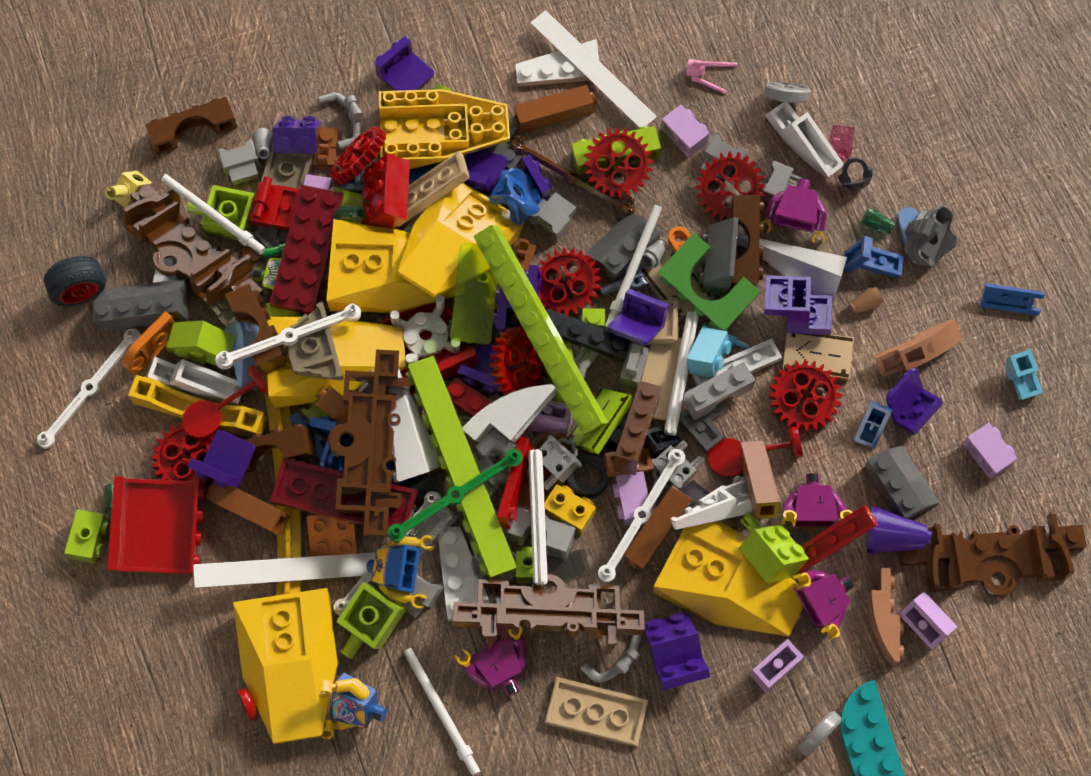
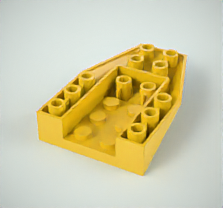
M443 89L379 91L380 129L386 134L385 137L387 138L384 141L385 144L381 146V157L389 153L409 160V169L442 162L457 151H460L462 155H466L510 141L508 107L505 103Z
M462 183L427 207L414 223L397 275L433 297L439 296L489 271L490 267L473 238L475 234L491 224L499 226L511 246L518 239L523 224L518 226L513 223L508 209L499 204H491L488 197Z
M334 219L327 289V303L330 311H344L346 306L353 303L361 309V312L391 313L394 310L401 312L436 302V297L429 295L397 275L411 233ZM465 283L441 294V296L445 300L462 295Z
M270 317L271 320L267 322L269 326L274 325L279 335L285 328L296 324L301 317ZM348 320L330 327L344 380L345 370L369 372L372 369L374 371L376 349L399 350V370L402 371L407 368L402 327L363 321L351 322ZM284 344L283 346L287 353L284 359L287 365L267 373L268 395L274 408L313 403L317 399L315 395L323 386L327 388L331 385L340 394H344V380L339 381L295 375L287 345ZM349 381V390L358 391L364 382Z
M719 520L683 529L652 592L714 625L786 637L790 636L803 609V605L793 589L799 585L792 578L767 584L739 550V547L747 537Z
M324 588L233 602L242 677L273 744L322 737L330 698H319V685L323 680H329L334 684L338 666L331 600L328 589Z

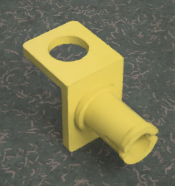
M138 171L125 172L121 174L116 186H108L106 188L108 190H105V195L109 200H115L126 208L132 201L130 194L147 183L151 185L152 182ZM133 177L139 178L140 180H142V182L134 179Z

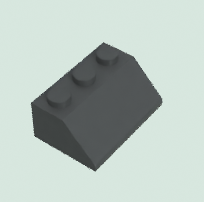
M627 214L584 254V257L589 254L592 258L591 261L596 262V268H599L601 274L611 283L621 280L626 275L625 267L630 265L648 220L644 217ZM656 227L653 229L647 247L660 240L661 231Z
M736 217L709 225L707 233L702 235V240L711 249L700 261V265L703 266V272L700 271L698 277V285H702L701 293L726 296L729 292L735 267L738 218Z
M903 446L886 449L867 460L863 469L892 513L911 520L940 503Z

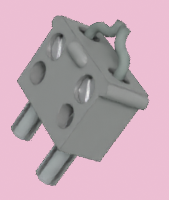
M549 435L548 440L538 449L542 452L543 466L552 473L544 482L546 490H549L557 480L563 483L577 467H581V462L576 458L578 451L575 448L576 442L573 439L570 441L559 439L557 441L553 436ZM561 442L566 444L572 443L574 454L570 453Z
M681 441L675 448L670 445L656 459H652L654 485L668 464L670 451L674 449L683 451L688 446L685 441ZM698 456L691 463L685 459L681 466L676 467L664 488L670 489L671 486H674L680 490L695 476L696 469L704 462V459Z

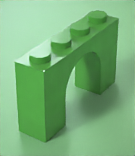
M693 232L658 271L661 275L659 280L668 288L673 285L678 290L676 295L684 302L687 300L694 304L692 309L702 317L705 314L710 318L709 324L714 329L726 331L761 292L743 277L725 297L719 300H705L696 295L691 286V274L695 266L710 251L711 247Z

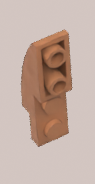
M953 318L913 335L914 339L874 355L881 376L884 378L903 369L909 371L911 368H916L956 345L962 340L956 320Z
M881 568L877 573V590H871L868 594L869 615L875 638L884 657L891 666H896L900 660H903L904 647L900 645V636H903L904 623L900 622V615L891 614L894 612V599L891 598V590L894 589L895 583L894 576H891V568Z

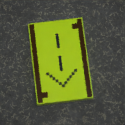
M600 387L594 398L608 423L586 435H582L579 427L575 424L566 440L570 441L573 439L576 442L575 448L599 454L632 405L634 398L631 395Z

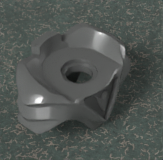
M943 205L932 210L922 211L918 213L915 221L908 223L905 230L908 239L904 249L908 257L916 265L933 267L942 256L957 245L958 237L951 230L953 212L948 207ZM933 237L936 238L934 245L929 242Z

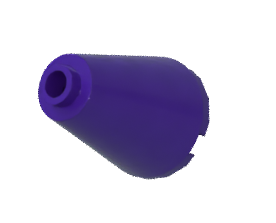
M872 507V515L877 521L878 526L869 531L867 553L925 549V545H930L932 531H927L928 526L886 510Z

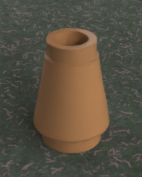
M869 287L850 302L849 307L853 314L856 315L880 307V304L884 301L876 287L872 289Z

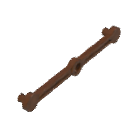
M518 136L517 140L511 142L510 148L513 151L522 153L525 156L531 155L534 161L537 160L541 165L563 176L568 183L585 188L619 207L621 211L627 214H634L636 210L634 205L635 198L628 197L627 201L618 199L614 195L609 198V192L607 191L601 195L602 188L599 187L594 190L595 184L588 183L578 173L569 171L526 147L523 136Z

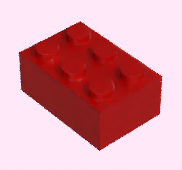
M387 153L364 170V187L361 194L363 199L360 212L361 224L393 229L407 220L409 160Z

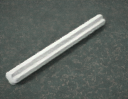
M693 311L687 312L664 429V433L671 436L676 435L689 370L687 356L694 344L699 315Z
M535 449L529 451L533 582L536 585H545L548 581L542 452Z

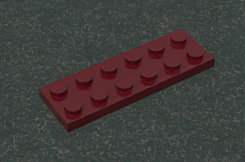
M301 184L269 303L271 307L308 315L315 310L331 250L333 220L339 219L344 193Z
M283 457L270 500L272 504L364 526L365 513H337L335 510L337 479H343L344 472ZM392 484L391 493L401 494L403 501L401 507L389 508L388 529L393 524L401 525L411 518L418 493L417 490ZM366 491L358 494H341V505L357 506L365 504Z

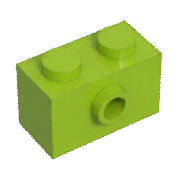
M77 509L64 554L72 560L97 564L98 558H101L104 552V536H107L110 530V522L107 517L101 513Z

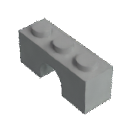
M742 362L685 392L683 402L693 419L696 420L713 411L715 406L724 399L732 397L734 400L753 390L755 379L746 364Z
M517 507L518 516L516 521H513L511 529L502 528L507 542L523 547L525 539L532 535L531 513L525 508ZM545 515L546 555L566 561L575 539L576 528L564 521L557 522L551 520Z

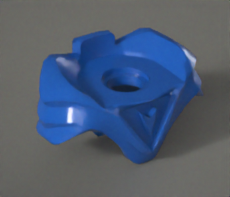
M516 168L500 172L497 185L489 196V201L493 205L506 204L505 208L510 211L511 221L518 226H521L531 215L540 211L538 204L542 202L539 191L534 189L532 178Z

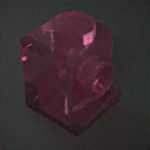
M833 125L830 133V145L842 161L848 160L853 148L854 127Z

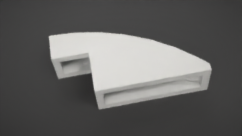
M783 102L765 115L783 140L820 174L828 178L843 167L844 163L808 112L798 117L789 103Z
M154 357L150 361L145 375L146 378L159 381L180 392L215 402H222L241 389L237 380L184 359L175 365ZM241 395L229 404L238 405Z
M550 384L529 387L510 393L483 408L462 429L480 443L490 430L496 427L515 443L558 393V389Z

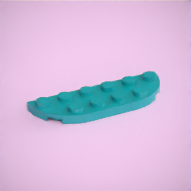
M875 680L869 681L858 687L850 695L841 712L840 733L853 776H905Z

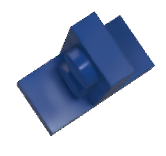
M864 236L844 251V257H847L843 269L844 272L851 273L857 268H862L897 279L902 276L904 256L872 247L873 238Z

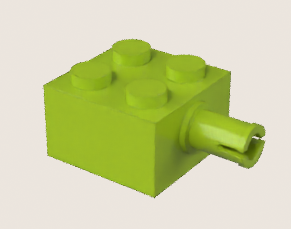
M213 185L206 204L242 231L251 232L253 224H250L248 220L255 193ZM188 201L186 212L203 216L201 226L205 235L238 241L239 238Z
M205 321L173 323L166 349L169 353H175L178 357L191 359V363L199 366H204L205 363L216 365V356L221 351L229 353L233 351L236 337Z
M752 512L745 515L744 519H741V523L751 534L739 547V550L767 584L793 578L809 560L803 548L795 543L790 537L789 531L783 526L763 527L754 518Z
M362 582L336 621L352 634L340 650L341 653L353 659L363 642L374 649L382 648L407 609L397 601L388 599L373 584Z

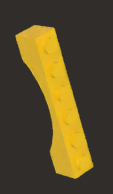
M136 375L128 394L135 405L182 418L185 410L191 404L204 400L180 392L159 381ZM226 405L220 409L222 422L218 429L247 438L254 434L263 435L268 422L264 412L245 406Z

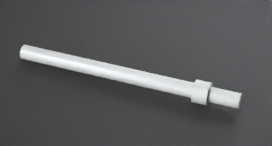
M167 174L162 177L161 181L239 238L238 241L244 246L251 247L260 255L264 253L266 248L257 242L248 231H242Z
M654 205L617 297L615 301H612L609 308L611 312L605 324L607 328L608 324L622 311L625 292L632 284L662 210L661 206Z
M412 648L405 650L403 653L456 746L458 757L461 761L465 762L472 776L477 775L481 771L472 757L473 752L471 748L464 743Z

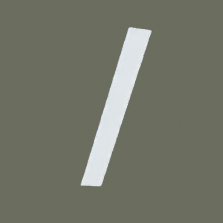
M544 11L531 22L639 127L647 126L657 117L547 11Z
M375 553L194 564V583L197 588L363 576L367 572V562L370 559H375Z

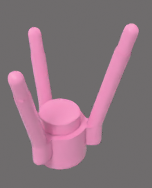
M689 59L686 75L691 76V81L726 94L727 91L699 77L704 76L706 66L737 67V63Z

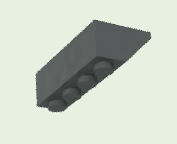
M185 278L104 289L94 301L93 322L104 332L151 326L165 311L173 317L175 322L188 321V280Z

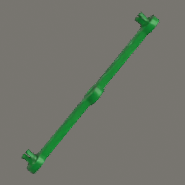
M517 449L509 450L504 459L462 486L451 487L445 497L401 525H391L388 529L389 539L393 542L402 541L406 532L448 505L460 504L464 499V495L509 466H519L523 459L522 453ZM458 492L460 496L453 498L452 493Z

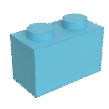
M702 327L687 356L689 374L714 378L717 375L718 371L723 368L726 354H729L731 351V341H729L727 331Z

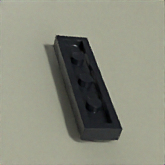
M547 308L546 312L562 340L624 362L631 340L616 336L605 329Z

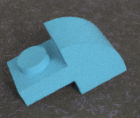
M1031 349L1011 355L1006 359L1008 380H1012L1019 401L1043 393L1035 372L1038 371Z

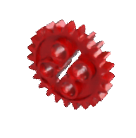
M374 126L372 129L369 128L367 132L364 131L361 135H358L335 161L336 164L332 166L330 171L331 179L338 185L346 184L349 180L352 181L354 177L366 169L368 164L372 163L371 160L377 157L379 151L382 150L381 146L385 144L384 141L387 139L385 137L386 134L378 126Z
M616 127L613 134L610 129H607L606 136L600 132L598 134L600 140L595 138L591 140L595 146L588 145L586 147L591 153H586L583 156L589 159V161L583 163V166L589 167V170L584 175L591 174L592 176L588 183L595 181L596 184L593 189L601 187V195L609 191V198L616 193L618 199H620L622 192L625 193L626 197H629L630 190L636 194L638 192L637 185L643 188L645 185L642 180L648 181L650 179L646 173L653 171L648 165L653 163L654 160L647 158V156L652 154V151H645L649 144L645 143L642 145L640 143L643 138L642 136L635 139V131L627 135V128L620 133L619 128ZM613 143H620L623 151L621 153L614 152L612 149ZM630 148L632 151L621 162V166H618L606 178L605 174L615 164V160H618ZM629 157H635L638 160L637 168L629 166ZM599 158H604L608 161L607 169L599 168L597 164ZM615 173H621L624 176L622 184H617L614 181L613 176Z
M729 151L726 158L723 153H720L719 160L712 156L713 163L705 162L707 169L699 170L703 177H696V180L701 182V185L695 186V189L701 190V193L697 194L696 197L703 198L699 205H707L705 212L713 211V218L720 214V221H724L726 216L728 219L731 218V208L726 207L725 201L728 197H733L735 194L730 190L726 191L728 187L716 176L717 173H720L729 183L733 184L735 182L733 187L741 195L765 197V194L760 192V189L766 188V185L760 184V181L764 180L765 177L758 176L762 169L760 167L754 169L756 162L748 163L749 156L747 155L741 159L740 152L733 157L732 152ZM729 166H734L736 169V173L732 177L725 175V170ZM744 181H750L751 189L748 192H742L740 189ZM713 182L720 183L721 187L717 193L710 191V186Z
M563 248L562 254L554 250L553 257L546 254L548 260L546 262L540 260L542 264L540 268L542 277L539 298L545 310L548 308L561 314L565 313L569 317L574 312L578 317L579 310L586 308L587 304L593 307L594 304L591 299H599L595 291H602V288L597 284L603 281L598 276L601 274L599 268H596V262L591 261L590 255L588 254L584 257L582 250L576 255L574 248L570 250V253L567 252L566 248ZM560 266H563L565 276L569 280L568 286L572 292L573 300H570L569 292L564 286L565 280L561 274ZM578 266L576 272L569 273L571 267ZM558 274L555 280L549 281L550 275ZM578 286H585L582 292H575ZM564 293V297L561 300H555L557 294Z
M506 328V332L500 333L501 338L495 339L498 345L492 346L495 354L490 355L494 359V363H491L490 367H494L495 370L491 373V376H496L494 384H500L498 391H504L503 396L525 388L540 386L539 381H544L541 373L546 372L542 367L543 362L524 328Z
M804 359L803 364L800 366L796 360L793 368L786 364V372L780 369L778 371L780 377L774 376L773 378L776 384H771L769 388L774 392L770 393L768 398L775 399V401L770 403V407H777L773 415L781 414L780 423L787 420V428L794 424L798 430L800 426L803 427L805 433H807L810 426L815 432L817 424L825 428V420L831 423L833 421L831 415L837 416L838 414L835 408H839L842 405L837 399H841L843 394L836 392L841 388V385H834L838 377L830 378L832 370L824 372V364L817 368L816 361H813L810 366L807 360ZM803 377L807 384L799 385L796 383L795 378ZM815 379L816 383L808 398H806L800 411L796 413L795 409L803 394L806 392L811 381ZM823 388L826 391V396H818L815 389ZM788 395L793 396L796 403L788 404L784 397ZM810 406L814 408L816 414L812 416L807 415L804 408Z
M178 422V429L176 430L173 426H170L171 432L169 434L164 431L162 432L165 437L163 440L156 439L160 446L152 448L157 453L151 456V459L156 462L152 464L154 470H158L155 475L157 478H161V480H200L201 485L207 489V481L213 482L214 479L208 477V480L194 475L196 471L189 468L188 465L191 459L200 461L206 456L216 431L206 438H195L184 430L181 422ZM192 439H198L197 444L189 446V442ZM178 450V454L175 457H169L171 451ZM190 454L192 458L187 460L186 456ZM182 469H189V472L186 475H179Z

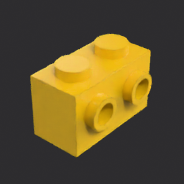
M556 484L544 503L545 515L557 522L564 521L569 523L572 527L576 528L575 533L582 536L596 513V507L593 506L594 503L586 497L581 499L576 496L575 492L568 486L563 485L561 487Z

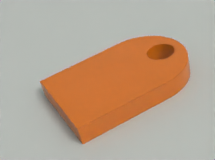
M165 311L127 350L122 360V366L130 374H136L144 370L154 357H158L166 349L173 323H175L170 314Z

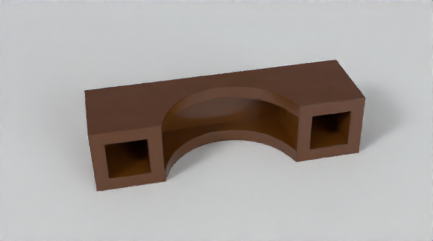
M227 97L215 98L211 102L195 105L191 109L175 112L170 116L154 119L150 123L145 124L157 155L177 149L181 135L192 127L205 126L214 130L217 134L238 128Z
M733 195L731 198V218H738V224L744 228L748 236L746 253L735 260L734 277L731 285H736L743 277L754 286L759 284V280H763V267H759V258H763V245H759V237H763L764 228L763 223H760V215H763L764 203L760 202V196Z
M250 283L225 294L237 322L252 323L259 328L258 336L253 344L278 335L274 325L269 326L267 322L271 318L266 307L261 309L259 305L263 301L258 290L253 291ZM283 344L253 355L261 376L287 365L284 359L287 353Z
M643 381L639 382L615 454L614 470L636 475L648 430L660 402L662 386Z
M303 424L292 425L291 429L288 430L275 429L271 430L270 434L250 435V439L245 441L254 444L255 451L245 473L255 471L259 458L268 450L279 448L285 458L296 461L316 457L313 430L304 427Z

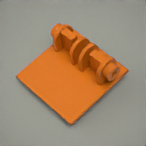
M321 515L307 516L311 557L357 554L354 523Z

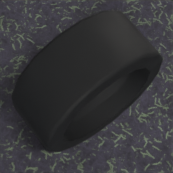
M580 454L576 458L581 462V465L591 464L598 468L601 475L600 482L594 488H581L574 480V470L566 479L567 486L580 498H596L604 492L608 485L609 478L604 460L594 454Z

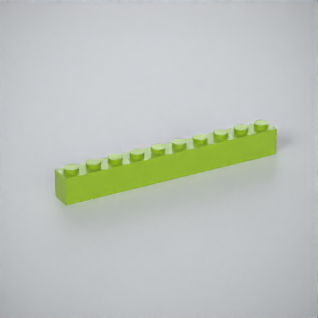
M491 224L473 236L582 435L590 434L608 423L500 227Z
M434 356L408 364V372L405 373V376L409 380L410 386H414L416 392L413 394L417 407H422L424 414H421L424 426L429 427L432 435H429L433 448H438L440 456H437L441 469H446L448 477L445 479L450 489L453 486H462L479 475L480 472ZM483 483L464 495L463 501L460 504H455L457 511H462L465 519L462 520L466 533H471L473 541L470 543L474 554H479L482 561L479 563V567L483 577L487 576L489 580H494L515 572L517 566ZM455 492V495L458 498L460 495L458 492Z

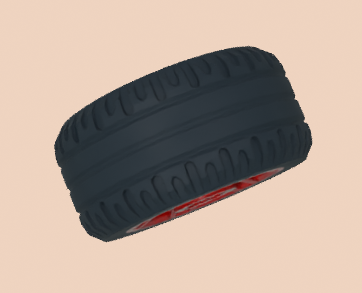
M74 256L61 260L52 265L43 278L49 299L54 304L63 307H72L89 302L98 297L106 287V279L100 263L88 256Z

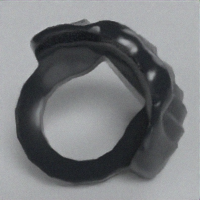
M853 157L843 164L842 174L838 175V179L843 187L858 191L869 185L872 180L873 169L867 167L863 159ZM858 162L862 165V180L851 182L847 173L851 163Z

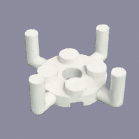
M441 295L435 299L436 307L433 313L419 312L408 322L400 319L398 311L394 310L390 313L391 323L394 326L402 327L404 330V342L412 353L406 355L407 367L408 364L418 361L420 357L428 358L429 356L441 353L444 349L455 354L460 352V340L454 338L451 342L448 341L447 325L440 318L445 309L444 297ZM428 330L432 333V337L429 340H422L419 336L420 333Z

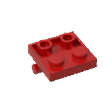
M265 176L263 181L258 184L248 221L253 225L289 231L300 189L271 184L272 178Z

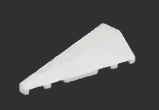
M739 234L736 245H741L747 249L748 236ZM759 239V245H763V258L761 259L768 262L769 266L784 276L811 277V293L814 295H832L833 304L847 257Z
M398 369V378H403ZM387 389L389 394H397V408L391 414L396 413L401 418V423L398 426L391 425V428L394 430L393 455L397 460L395 462L396 475L393 476L394 483L439 468L438 454L431 444L429 434L409 390ZM397 418L392 419L393 422L398 420Z
M736 476L733 478L731 485H722L699 500V505L695 508H686L684 515L678 518L672 517L671 523L674 529L677 530L753 513L744 476L742 478Z

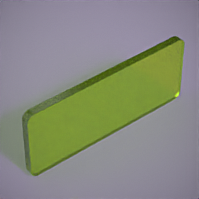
M462 243L460 245L450 338L454 341L487 345L491 342L497 279L477 244Z

